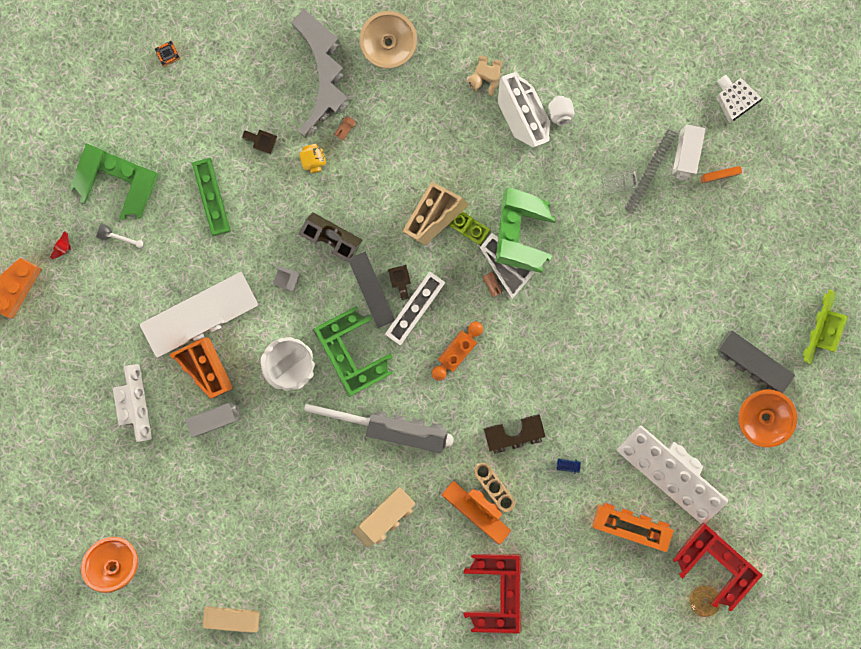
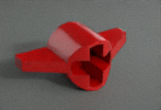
M64 231L56 242L50 256L51 259L69 253L68 249L71 250L67 232Z

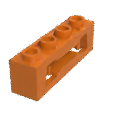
M605 502L603 506L598 504L591 525L593 528L667 552L674 532L673 529L669 528L670 524L659 521L658 524L651 522L652 518L640 515V518L633 516L632 511L623 508L621 512L614 510V505ZM609 515L618 516L622 521L647 529L654 528L659 530L658 533L649 530L648 537L656 539L657 542L648 540L644 535L615 526L617 519L609 517ZM605 523L613 525L615 528L606 526Z

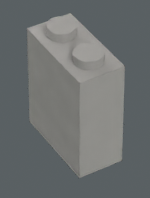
M234 402L187 418L185 421L191 437H196L239 421V416L242 414L238 404L235 405Z

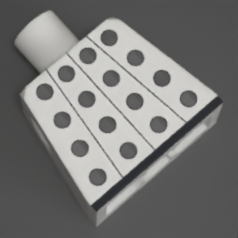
M727 75L717 81L723 91L716 98L730 124L763 100L741 78L732 83Z

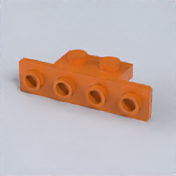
M452 481L442 493L443 498L498 545L511 532L499 520L502 515L499 508L495 504L489 503L480 491L472 489L467 493L455 481Z

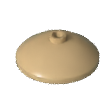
M383 11L376 13L365 22L361 29V50L366 59L377 67L384 69L400 67L411 59L416 50V30L412 22L398 12ZM386 40H391L392 44L388 46L385 42Z

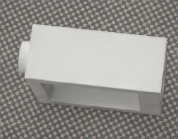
M685 125L680 130L672 175L676 176V179L687 181L688 178H692L697 174L705 128Z

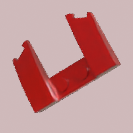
M702 523L673 558V562L678 561L682 571L678 574L683 579L706 551L713 556L733 576L725 584L711 605L718 607V603L729 606L728 610L732 612L763 574L709 526Z
M472 554L471 557L474 558L470 569L465 567L464 574L500 575V612H463L465 618L470 617L474 628L471 629V632L520 634L521 554Z

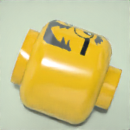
M317 144L303 147V150L299 153L302 168L310 171L311 174L321 172V168L326 165L323 149L317 147Z

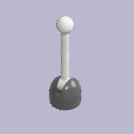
M100 224L96 238L107 240L113 237L134 244L137 248L143 247L142 241H134L113 234L109 226Z

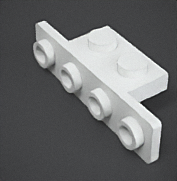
M140 365L124 366L127 385L113 388L118 424L120 426L133 423L136 442L151 440V429Z

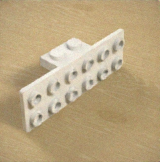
M239 272L142 322L140 327L155 356L159 358L192 340L196 342L204 338V334L209 331L214 333L220 330L222 324L250 311L259 304L243 273Z
M639 426L617 448L619 454L701 524H706L728 503V500L699 476L703 468L701 463L696 458L691 457L682 446L677 445L675 442L667 448L644 427Z

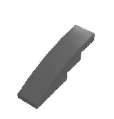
M366 251L348 258L377 328L394 322L395 319Z

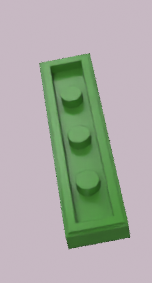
M211 158L192 162L211 235L216 236L231 232Z

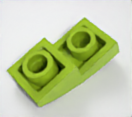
M463 211L448 224V226L479 246L484 243L491 232L488 227L474 220L473 217Z

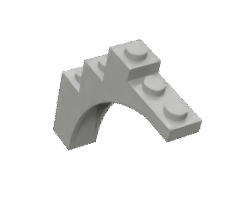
M303 8L291 24L312 49L319 73V90L314 110L310 118L298 130L306 138L308 135L311 137L318 129L316 126L320 121L324 122L329 117L330 110L335 114L338 112L342 113L349 105L347 103L349 100L346 95L333 85L334 82L337 84L344 76L342 74L344 72L343 67L329 56V53L334 54L339 48V39Z

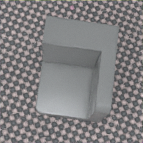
M277 266L278 271L273 284L295 292L301 274Z

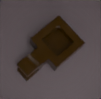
M244 130L242 136L244 140L254 142V149L270 155L277 140L276 135L259 130L257 135Z
M407 265L388 269L392 288H399L402 300L409 299L406 285L411 284Z

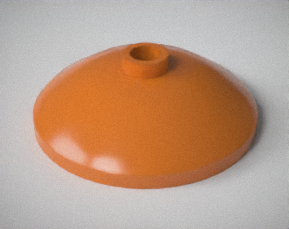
M765 389L754 392L745 399L739 410L738 422L743 435L750 442L761 447H775L786 442L794 433L797 425V412L794 404L786 395L775 390ZM768 414L769 418L768 420H763L762 416Z
M108 537L96 542L88 549L82 560L81 574L83 580L91 589L100 593H111L120 590L132 580L137 571V552L130 542L120 537Z

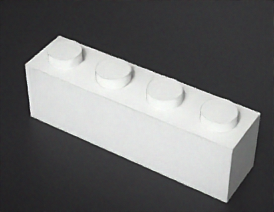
M429 272L385 335L401 346L443 288L445 282Z

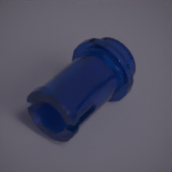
M558 458L556 470L576 474L580 472L581 462L577 461V459L573 461Z

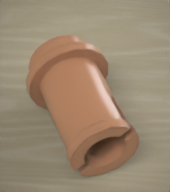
M349 116L342 118L343 122L334 133L335 136L343 141L352 127H355L354 124L356 123Z
M490 272L483 276V283H486L492 297L501 294L503 290L496 279L497 275Z

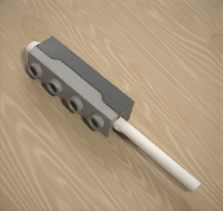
M306 404L304 409L306 412L368 426L366 437L437 453L442 452L443 444H445L444 448H449L454 441L452 435L447 434L446 430L443 429V425L432 423L430 427L424 425V421L413 419V422L405 421L406 417L394 415V418L386 417L387 413L376 411L375 414L371 413L370 417L365 418Z

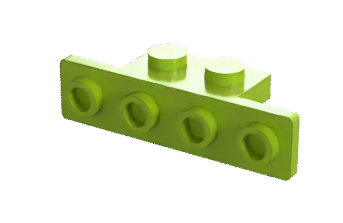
M831 289L823 296L822 304L824 305L822 310L817 313L815 320L817 324L815 330L812 329L809 340L811 341L809 347H806L803 352L804 362L809 365L812 364L817 347L836 353L848 320V316L831 311L836 297V293Z

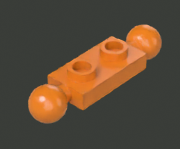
M474 321L470 323L467 334L462 330L458 333L437 359L442 364L432 369L433 379L436 381L444 380L447 375V369L454 372L477 344L473 338L480 336L483 332V326L480 322Z

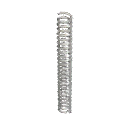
M670 129L667 130V133H665V136H663V140H661L662 143H659L660 146H658L656 153H654V156H652L653 159L650 160L651 163H649V166H647V169L645 170L646 173H643L644 176H642V179L639 180L640 183H638V186H636V189L634 190L635 193H632L633 196H631V199L628 200L629 203H627L625 209L629 211L631 214H634V212L628 210V208L636 211V209L632 208L630 205L637 207V205L633 204L632 202L639 204V202L635 201L633 198L641 201V199L636 197L635 195L643 197L636 191L645 194V192L639 190L638 188H641L646 191V189L643 188L641 185L648 187V185L644 184L643 182L650 184V182L646 181L644 178L652 181V179L647 177L646 175L654 177L647 171L656 174L649 168H652L655 171H657V169L652 167L651 165L659 167V165L655 164L654 162H657L658 164H661V162L657 161L655 158L663 161V159L658 157L657 155H660L663 158L665 157L658 151L667 154L660 148H663L664 150L668 151V149L663 147L662 145H665L667 147H670V145L665 144L663 141L672 144V142L666 140L665 138L674 141V139L668 137V135H671L675 138L676 136L671 134L669 131L678 134L676 131Z

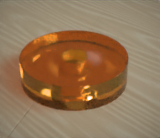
M708 585L696 587L689 597L691 609L702 617L714 615L719 610L721 604L718 603V607H713L711 603L719 593ZM703 598H708L707 604H702Z

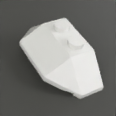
M516 72L501 77L499 80L498 105L514 137L533 148L548 142L550 120L534 87L519 77V74Z

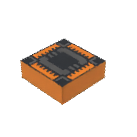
M172 40L155 48L163 67L181 59Z

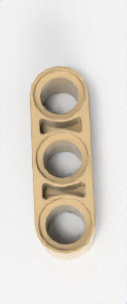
M487 463L477 464L474 469L476 478L501 511H511L515 506V501ZM482 466L488 468V474L484 477L479 476L477 472ZM492 482L499 483L500 488L497 492L489 490V485ZM507 497L511 500V504L509 507L504 508L500 502L503 498Z
M204 607L202 627L239 632H258L260 612Z

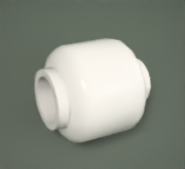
M556 96L548 105L552 122L557 123L559 126L571 123L575 116L571 99L564 98V96Z

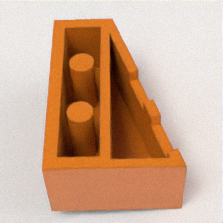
M19 258L0 275V314L7 318H14L42 268L26 259Z
M209 337L202 338L169 354L195 380L194 382L210 399L234 389Z

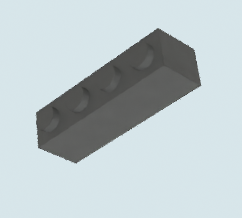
M728 331L716 348L720 352L718 355L722 359L733 361L735 363L734 367L743 373L747 371L751 374L750 378L752 380L767 385L765 389L783 393L795 377V374L734 331Z

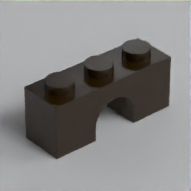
M314 212L306 218L298 234L314 244L318 241L329 244L334 249L332 254L348 263V258L355 256L363 241L361 238Z
M540 414L521 418L522 430L516 436L507 435L503 424L483 428L489 451H493L496 454L504 452L505 447L512 446V449L523 447V443L528 441L531 444L542 442V438L546 436Z

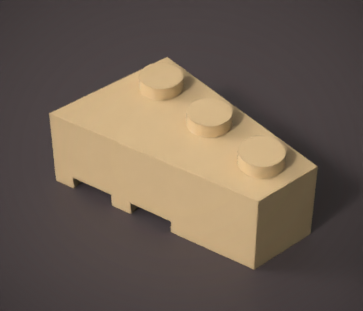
M431 182L402 232L426 246L470 204L462 197Z
M399 487L368 515L358 527H355L352 532L367 548L375 543L379 545L386 538L385 533L389 529L391 531L396 529L400 525L398 521L403 516L407 518L414 511L412 507L416 503Z

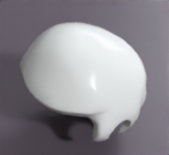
M292 337L274 340L267 346L261 357L262 374L265 380L276 389H283L284 391L299 390L314 376L313 369L315 363L311 349L300 340Z

